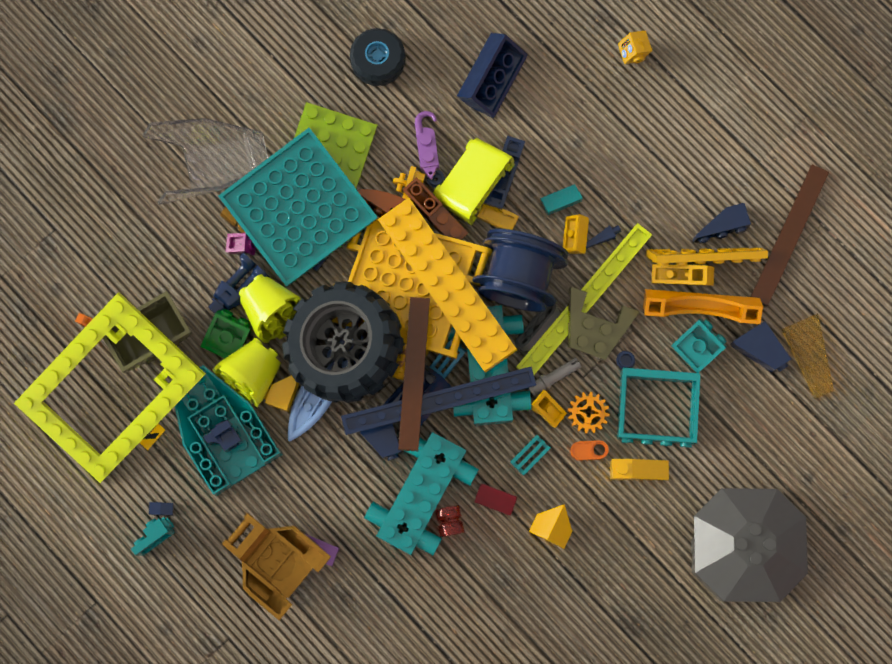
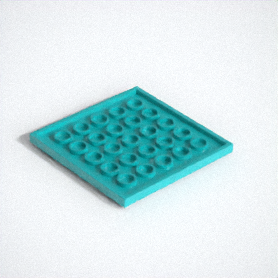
M307 128L218 195L286 287L378 219L310 128Z

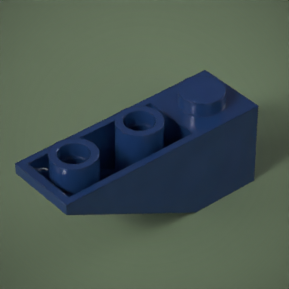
M745 203L726 207L695 235L692 240L693 243L698 241L699 244L706 243L713 237H717V239L725 238L732 232H735V234L746 232L751 222Z

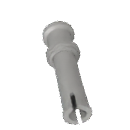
M575 357L549 374L540 375L539 379L535 380L536 386L526 388L527 391L530 390V396L535 399L536 395L540 394L543 390H550L551 385L582 368L580 362H577L578 359Z

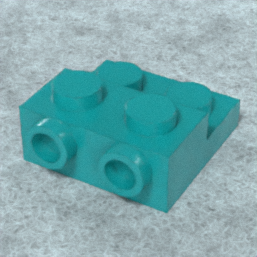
M699 319L671 345L696 373L705 368L727 347L725 344L727 340L720 333L716 335L712 331L714 327L707 319L704 321Z
M165 517L158 520L154 518L146 524L147 528L143 530L147 537L144 538L143 536L134 542L135 546L131 548L134 555L144 556L175 533L173 530L175 526L172 521Z

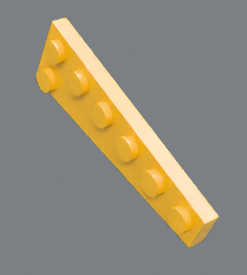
M700 248L699 252L689 249H681V252L670 249H646V257L652 260V262L657 263L658 266H669V263L688 265V262L706 264V261L722 264L725 260H731L734 263H741L744 259H749L751 262H760L761 259L768 258V251L763 248H718L717 252L707 248Z

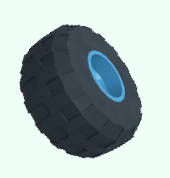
M373 28L357 36L350 49V63L355 75L362 82L372 86H384L394 82L403 72L406 55L404 46L397 35L386 29Z

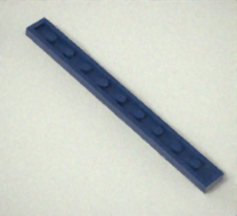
M532 367L423 394L421 416L534 387L536 382ZM402 400L342 415L341 419L345 434L350 435L400 422Z

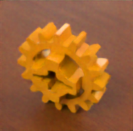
M582 392L581 398L576 395L574 397L576 402L571 401L569 403L573 408L567 409V412L572 413L568 420L573 419L574 422L571 426L577 425L578 432L584 429V434H587L588 430H591L594 434L595 428L602 429L601 423L607 424L604 418L610 416V414L605 413L609 406L603 405L606 400L600 401L599 394L593 397L592 392L588 396ZM586 401L583 407H577L579 403ZM594 402L598 404L601 410L596 409ZM587 408L593 413L590 417H587V414L583 412ZM576 416L581 417V419L583 420V424L579 422ZM594 418H600L596 424L591 425V421Z

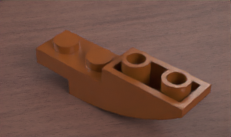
M417 177L403 189L406 196L410 198L413 204L416 205V208L440 234L462 240L468 234L466 229L442 206L443 204Z
M358 189L366 203L375 208L373 211L381 217L406 200L384 191Z

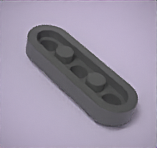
M556 305L547 306L546 311L538 312L524 328V333L519 334L515 340V345L520 351L525 352L532 349L560 314L559 308Z

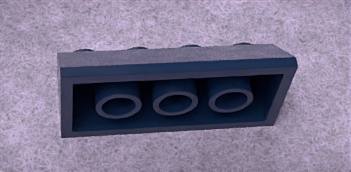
M491 33L457 97L469 107L494 118L528 54L506 34Z

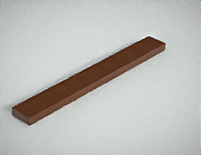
M813 164L808 170L750 296L760 298L762 305L766 307L770 303L829 174L828 171Z
M410 297L398 450L419 451L430 298Z

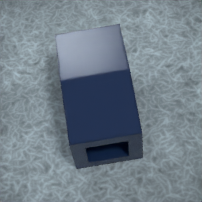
M149 502V515L173 516L174 503Z

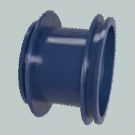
M510 229L489 230L487 238L483 241L485 247L493 250L487 275H477L472 279L474 283L481 285L478 290L479 294L498 304L530 312H544L547 306L556 305L557 299L548 293L547 290L553 269L567 267L568 251L548 239Z

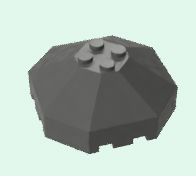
M721 488L694 515V537L691 539V572L719 601L781 602L808 574L806 516L778 489Z

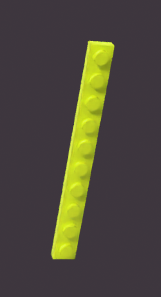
M637 223L581 289L587 292L582 312L587 313L651 238L652 234ZM568 306L516 366L518 370L532 367L533 374L535 375L566 339L569 323Z

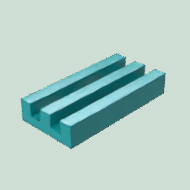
M536 435L510 463L524 476L551 448ZM538 441L539 444L517 464L516 461ZM543 446L545 449L523 470L521 467Z

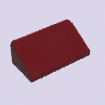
M481 483L474 502L511 516L517 496Z

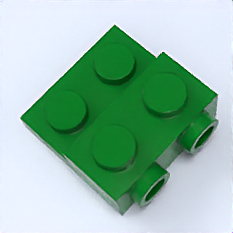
M218 310L214 314L200 347L223 358L228 357L246 343L252 330L250 321L243 317L239 319L233 317V313L229 310Z

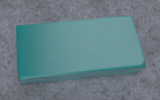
M574 184L544 196L540 200L548 216L582 202L583 197Z

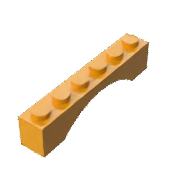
M645 289L643 310L646 316L665 317L676 314H705L731 319L740 323L760 324L763 305L761 299L755 297Z

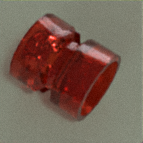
M460 505L435 510L437 521L441 523L438 526L440 537L465 533L463 521L459 520L462 516Z

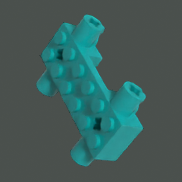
M502 305L487 307L507 335L524 333L522 315L503 316ZM453 326L447 341L454 338L456 330ZM467 348L470 382L508 373L507 358L485 373ZM530 390L511 392L454 407V417L473 415L475 426L513 423L512 411L532 410ZM490 400H494V402H497V404L494 405V408H490V405L487 406L486 404L489 403Z
M432 432L427 441L419 438L418 452L405 451L418 459L391 509L389 510L373 501L364 517L369 522L381 527L376 537L411 556L416 547L432 556L435 554L442 538L426 530V527L453 477L471 486L479 471L475 466L463 461L467 450ZM443 455L445 462L437 464L435 457ZM404 523L407 524L406 528H409L408 531L400 534L398 526Z

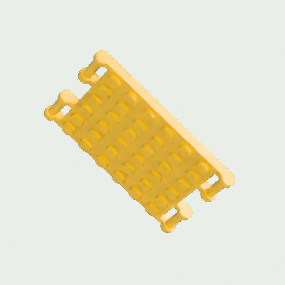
M377 219L366 228L361 245L357 244L361 232L347 243L346 248L348 250L358 252L348 282H352L357 286H366L390 304L391 309L397 314L402 326L400 336L404 338V344H407L410 297L430 298L426 350L457 359V350L461 341L460 336L455 332L450 350L445 349L452 328L451 323ZM435 233L470 284L481 287L480 284L472 281L473 277L469 276L476 253L479 252L481 257L474 277L483 275L488 257L491 256L493 250L485 246ZM337 317L332 320L333 323L339 324ZM362 318L358 323L359 327L365 322ZM349 322L346 326L352 327V322Z

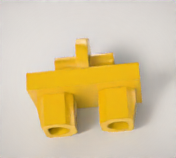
M411 166L407 181L405 180L406 174L400 173L399 178H394L392 183L397 185L396 191L401 192L402 187H406L416 177L423 183L425 174L416 171V167ZM403 193L402 198L407 199L408 197Z

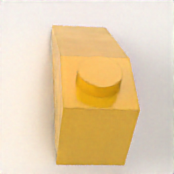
M652 264V283L714 286L715 267L704 265L658 266V264Z
M612 459L610 460V480H669V460Z

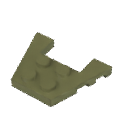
M569 287L568 348L606 360L637 317L639 311L621 306L616 324L581 311L587 292Z

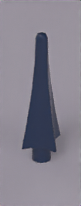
M609 225L587 242L586 249L616 239V234L622 232L619 225L613 228Z

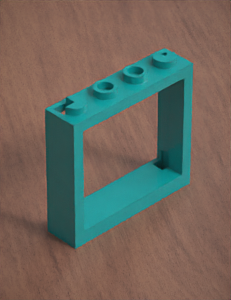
M622 368L617 439H622V443H633V440H637L645 445H653V442H660L661 446H672V443L680 444V447L691 448L692 445H695L698 434L701 373ZM627 378L691 383L689 438L624 433Z

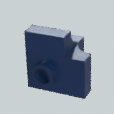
M228 420L218 423L214 429L210 430L209 434L204 436L209 445L220 444L227 453L243 443L236 429Z

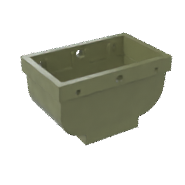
M167 291L137 308L177 347L179 343L192 334ZM116 326L112 328L115 333L119 330ZM127 333L117 344L107 336L103 338L123 373L134 370L143 364L147 365L157 359L134 335L131 337Z

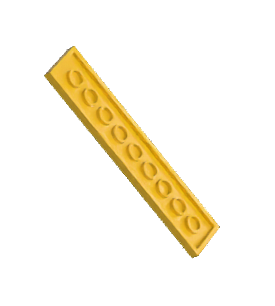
M407 198L378 219L485 373L517 351V348L410 198Z

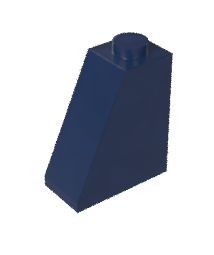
M766 321L730 344L732 348L770 372L776 369L778 372L789 366L787 362L791 360Z
M393 423L360 432L383 459L387 458L388 461L399 458V454H402V451L398 450L399 442Z

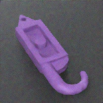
M423 111L415 118L418 154L421 171H424L432 180L436 170L440 168L436 137L433 129L422 126V119L426 116L431 117L434 122L437 119L434 113Z

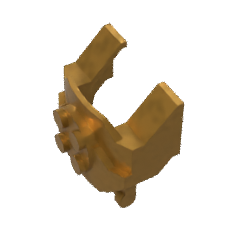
M246 513L245 519L232 535L222 542V545L242 561L243 589L251 598L280 621L293 605L286 598L293 594L313 568L319 573L331 556L298 527L287 526L267 529L253 516ZM252 524L254 526L253 530L236 548L234 543L248 526Z

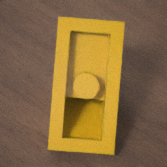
M543 390L531 404L532 411L541 415L554 428L558 426L567 414L546 390Z

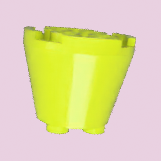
M260 274L247 287L242 288L239 295L240 302L256 336L262 342L269 343L271 339L278 338L280 340L287 336L283 333L287 319L292 320L297 311L293 308L301 298L273 279Z
M254 338L220 361L213 368V373L222 381L224 380L229 387L251 405L254 404L258 407L263 401L281 362L276 358L278 354L273 349H266L260 340Z

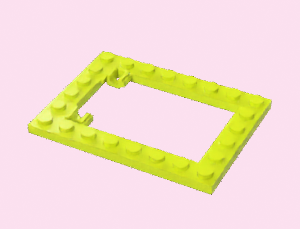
M118 292L14 404L101 483L206 373ZM114 326L119 329L116 333L112 330ZM128 333L131 337L134 335L162 361L161 365L164 369L154 381L163 390L102 454H99L43 401L105 336L117 344ZM168 376L172 379L170 383L165 380Z

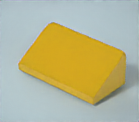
M581 214L566 216L563 248L569 254L586 253L589 218Z

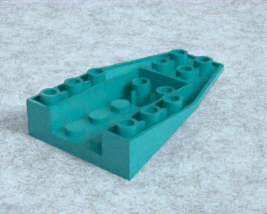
M202 365L199 368L206 374L175 405V411L184 448L212 494L218 496L283 454L251 404L207 367ZM226 420L232 423L243 440V443L228 453L223 450L220 444L209 445L204 438L218 423Z

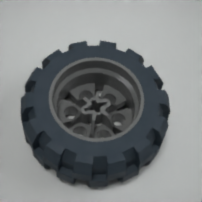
M336 282L334 286L328 287L325 284L312 290L313 296L307 300L302 298L293 308L297 312L292 320L287 319L283 331L287 335V342H283L282 348L284 359L289 362L288 371L305 390L324 400L335 403L338 401L351 403L361 401L364 395H374L384 387L383 382L388 376L393 377L399 366L396 363L398 354L403 353L404 338L400 336L402 326L397 314L393 312L388 302L364 285L357 286L352 282ZM336 317L338 318L339 326H335L332 321ZM362 318L365 322L359 327L358 323ZM352 322V327L346 329V325ZM331 331L335 332L333 338H329ZM367 332V338L361 341V335ZM341 339L345 341L343 345L340 343ZM318 340H324L326 345L318 346ZM331 350V357L327 358V353ZM365 351L363 357L359 360V354ZM348 360L347 367L342 368L343 361ZM335 362L331 370L326 369L331 363Z

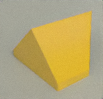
M565 504L537 514L529 532L564 549L572 533Z

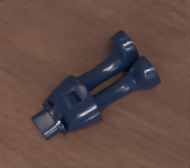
M244 252L239 257L241 262L239 269L226 282L221 281L214 293L213 302L208 306L214 314L218 310H231L240 305V290L252 283L256 276L262 274L264 277H270ZM253 269L252 274L238 289L234 288Z

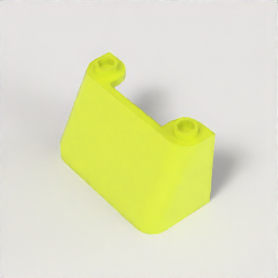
M478 138L471 139L467 143V150L442 185H438L433 192L444 208L471 226L477 219L475 215L482 209L481 206L501 177L504 178L506 175L505 170L510 172L515 165L512 156Z

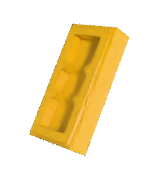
M483 204L477 218L499 229L513 230L519 216L505 209L501 210Z

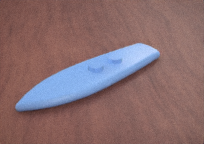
M341 339L340 343L343 345L345 341ZM331 350L328 351L327 358L331 357ZM348 360L343 361L342 368L347 367ZM335 362L331 363L326 369L331 370ZM301 386L289 417L288 441H292L308 431L323 416L332 401L324 400Z

